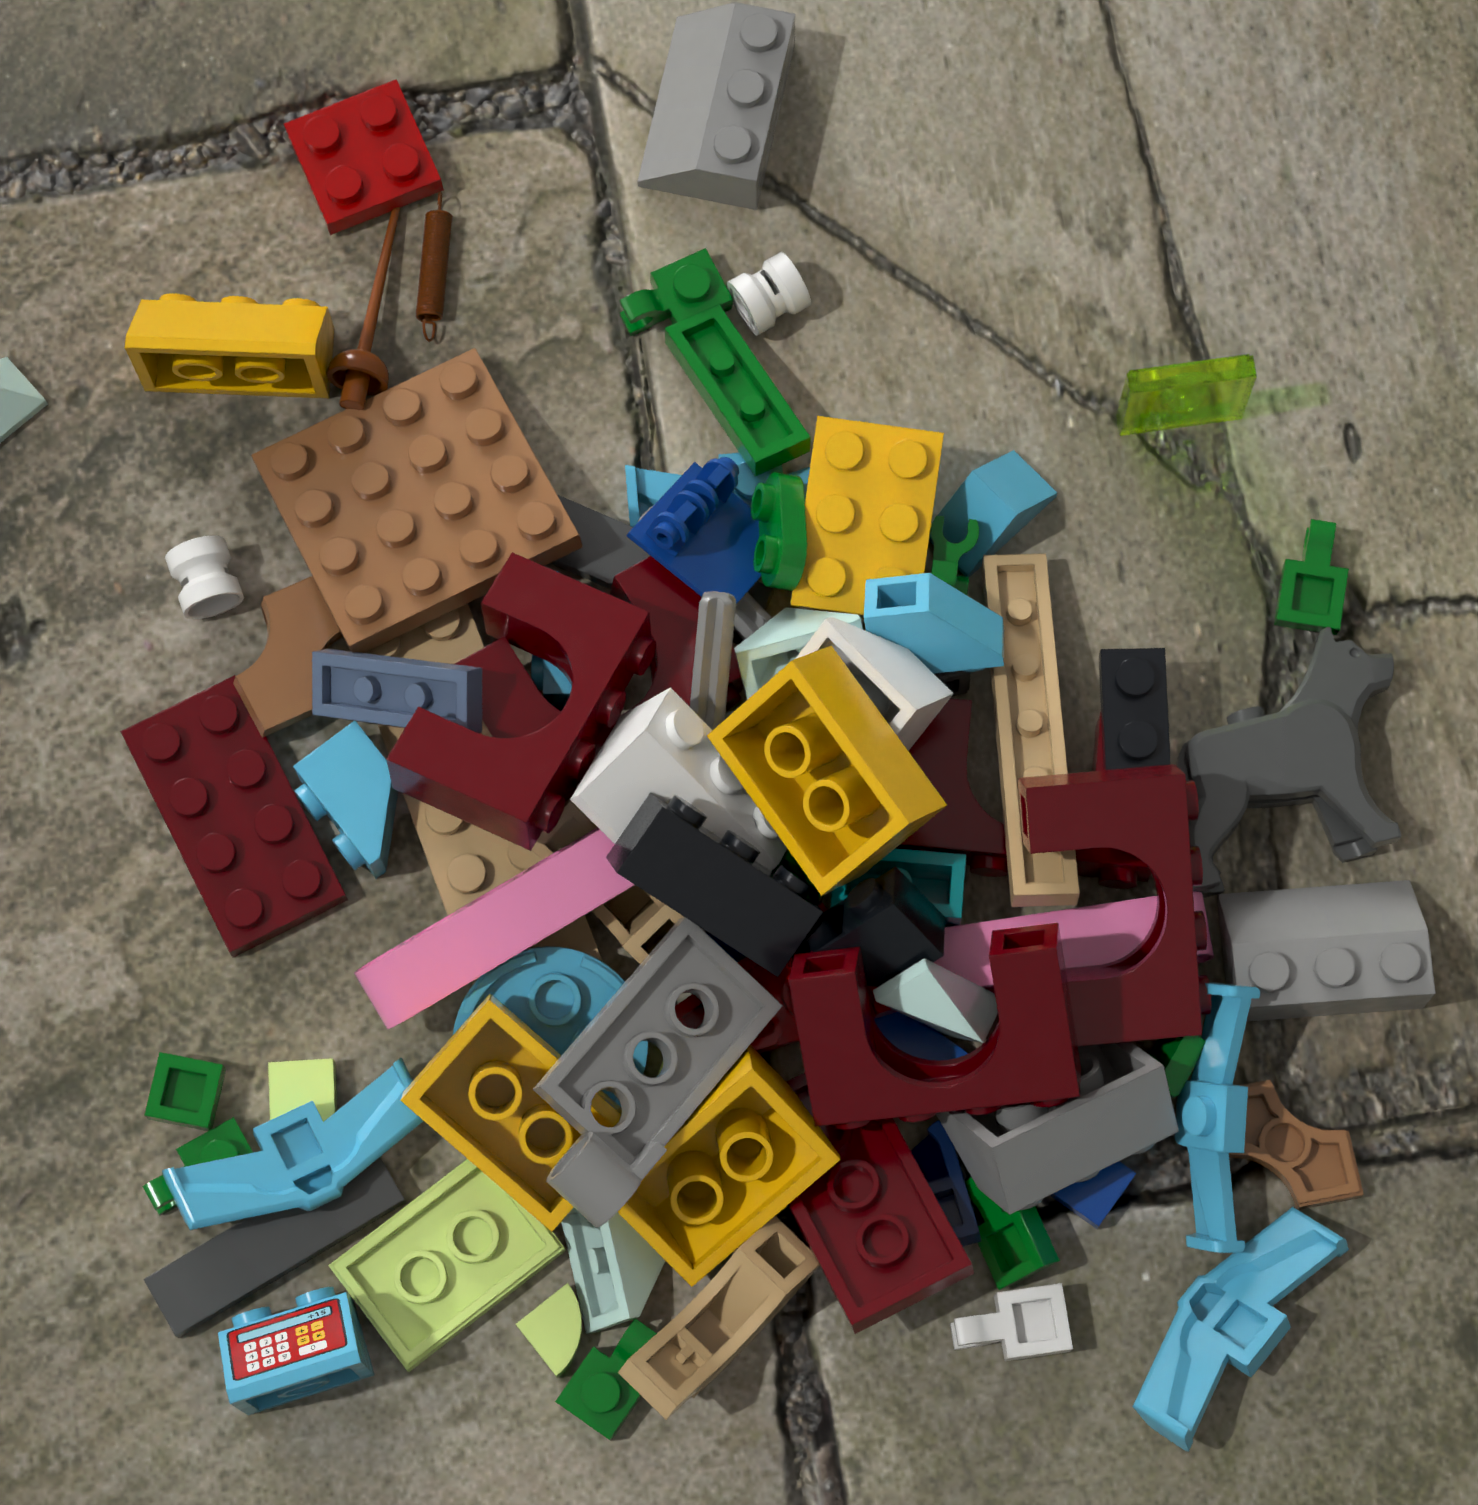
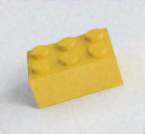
M817 416L805 499L807 556L800 582L792 591L791 608L858 614L861 621H864L865 583L867 579L925 573L944 433Z
M832 645L789 662L707 735L821 896L861 877L947 806L946 802Z
M490 993L403 1091L400 1101L552 1232L573 1209V1206L546 1182V1179L554 1166L581 1134L542 1099L533 1088L562 1055ZM599 1090L594 1095L591 1103L592 1115L599 1124L605 1127H614L619 1122L622 1108L602 1090Z

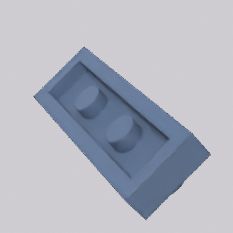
M336 649L312 652V715L406 727L417 707H421L474 732H482V668Z

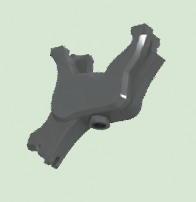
M1324 628L1320 630L1302 683L1280 712L1265 715L1264 708L1261 706L1239 710L1227 716L1228 725L1202 731L1183 745L1178 755L1176 766L1185 773L1186 781L1195 782L1199 804L1198 820L1188 821L1190 846L1199 847L1203 866L1202 885L1193 886V891L1202 892L1203 898L1224 893L1225 889L1220 877L1221 872L1213 863V856L1234 833L1246 808H1273L1312 803L1331 845L1332 852L1342 863L1372 856L1377 851V847L1399 841L1401 833L1398 823L1393 822L1377 807L1364 783L1361 766V744L1358 737V723L1363 705L1369 698L1388 690L1394 672L1392 653L1368 655L1352 640L1335 642L1331 628Z

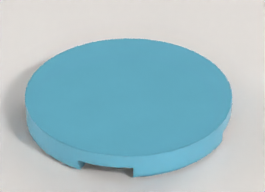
M556 946L526 949L480 976L475 981L459 1008L453 1035L491 993L562 1055L625 983V980L603 961L579 950ZM648 1041L639 1042L633 1053L635 1067L642 1075L646 1067ZM602 1090L621 1107L619 1099L613 1093Z

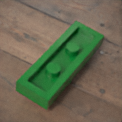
M720 304L665 328L666 345L755 477L810 452V435Z

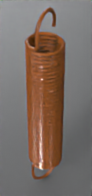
M441 191L438 193V210H431L425 214L416 318L423 322V334L428 342H431L435 336L436 324L433 321L443 318L453 217L451 213L441 210ZM425 323L433 324L432 336L430 339H428L426 334Z

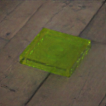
M1245 354L1129 370V373L1126 374L1116 414L1119 435L1124 436L1242 419L1257 378L1253 355Z

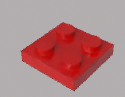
M397 79L283 123L330 235L391 212L396 207L401 208L444 190L440 175Z

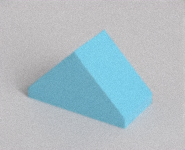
M1014 450L973 470L937 515L944 516L943 535L951 543H959L966 538L969 519L977 520L979 537L977 543L970 551L963 554L958 561V570L966 577L972 576L982 566L983 555H994L1057 497V492ZM930 531L929 541L934 545V543H933V541H932V537H931V531Z

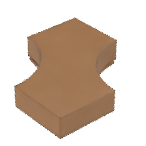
M312 576L263 597L261 610L267 626L265 649L253 665L236 675L233 684L262 738L312 716V652L324 650L343 637Z
M1271 1080L1240 1085L1248 1087L1244 1153H1229V1158L1253 1161L1273 1172L1287 1187L1298 1210L1357 1199L1364 1195L1349 1131L1322 1130L1300 1121L1281 1103Z

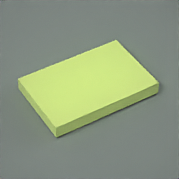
M467 1159L328 1266L405 1369L410 1372L563 1254L566 1249L553 1231L551 1232Z

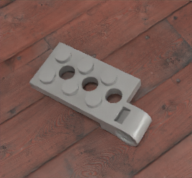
M686 917L676 922L533 1088L542 1099L581 1134L554 1166L546 1182L596 1228L610 1220L632 1197L644 1177L667 1151L664 1146L782 1007L767 990L713 939ZM681 993H691L698 997L703 1004L704 1020L697 1029L684 1026L676 1016L675 1003ZM641 1041L655 1044L662 1053L663 1067L655 1078L642 1075L635 1067L633 1053ZM599 1090H607L613 1093L620 1101L622 1113L619 1122L614 1127H605L599 1124L592 1115V1099Z

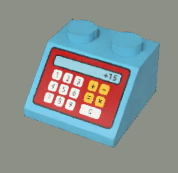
M334 1287L320 1288L296 1297L297 1308L272 1315L270 1307H261L232 1317L234 1327L218 1332L224 1379L230 1404L245 1414L251 1415L374 1376L375 1373L354 1300L347 1292L336 1295Z

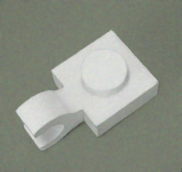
M1062 1283L997 1292L994 1295L997 1313L956 1318L953 1323H950L954 1350L1002 1342L1005 1361L1066 1353L1073 1350Z

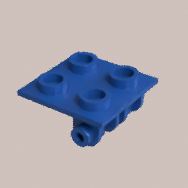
M728 457L714 458L709 460L703 468L694 462L626 536L701 597L707 591L726 592L735 597L737 605L761 577V573L756 572L753 565L755 546L759 538V521L752 519L751 507L733 493L738 485L739 468L732 459Z

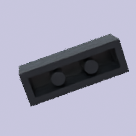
M650 792L606 856V859L616 873L778 977L823 913L808 896L813 886L784 865H780L777 871L773 873L755 860L761 852L736 833L727 830L721 839L702 825L707 816L681 797L674 795L670 802L667 803Z

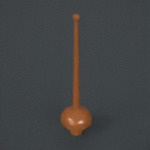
M396 207L391 211L358 348L345 350L337 354L328 366L327 378L333 385L342 389L339 405L344 409L363 410L367 395H377L388 388V369L377 355L371 353L400 207Z

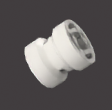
M779 252L765 260L762 270L755 274L742 273L727 282L728 291L733 298V303L739 315L756 336L774 327L776 318L782 314H796L811 306V298L801 275L792 261L783 252Z
M203 536L194 538L175 546L167 552L165 559L170 574L183 587L178 599L185 618L204 619L213 617L235 608L243 601L244 596L238 578L228 574L227 564L231 556L224 537Z

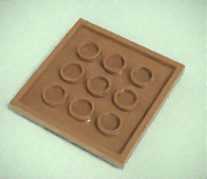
M476 348L367 399L363 410L346 409L251 455L351 652L366 653L487 594L512 552L545 566L583 547L579 533Z

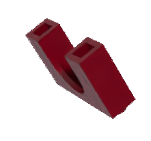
M512 552L481 602L486 634L497 639L505 636L510 645L538 656L556 666L567 677L572 686L566 705L558 716L545 727L531 734L514 738L485 736L421 707H417L386 761L393 789L531 851L542 831L550 833L556 827L565 806L564 793L573 778L581 780L586 774L596 752V745L593 743L603 726L611 728L618 720L626 701V692L624 690L634 674L641 676L649 667L655 653L656 641L651 637L650 614L648 611Z
M649 556L615 575L610 595L642 608L650 614L651 637L656 641L655 653L649 665L651 687L636 706L671 687L690 707L701 596L652 556ZM505 636L455 663L456 665L482 668V732L479 734L495 738H514L528 735L548 725L561 712L542 696ZM733 646L731 650L726 711L734 707L741 700L739 693L743 690V683ZM615 724L611 728L603 726L593 743L596 745L594 759ZM573 778L563 795L565 802L574 794L577 789L576 785L581 780Z
M950 698L909 750L911 756L946 802L947 806L895 849L966 854V865H970L971 873L986 877L1007 876L1008 863L1004 824L987 814L979 805L971 791L967 777L972 700ZM1101 712L1095 728L1092 771H1103ZM1112 848L1075 850L1078 876L1099 877L1098 884L1101 886L1115 889H1131L1137 887V881L1148 882L1151 871L1146 863L1125 851Z
M1175 764L1018 778L1022 843L1030 854L1091 848L1118 849L1130 853L1146 863L1156 885L1157 908L1153 924L1146 937L1133 951L1107 964L1066 968L1078 1046L1202 1035L1201 1015L1211 1013V994H1207L1205 983H1209L1207 975L1198 976L1197 951L1206 950L1207 929L1203 911H1194L1193 886L1202 885L1203 883L1200 849L1198 846H1190L1188 821L1198 820L1199 816L1198 794L1195 782L1186 781L1185 773Z
M1059 923L992 931L989 960L999 1022L991 1036L979 1048L969 1054L949 1060H927L912 1056L898 1049L882 1034L872 1015L860 947L795 954L789 976V986L815 1127L833 1125L838 1129L849 1130L863 1127L870 1123L871 1120L896 1117L905 1122H919L930 1119L940 1112L964 1110L968 1114L982 1115L997 1111L1003 1105L1030 1102V1104L1036 1107H1052L1064 1103L1068 1098L1080 1097L1081 1064Z

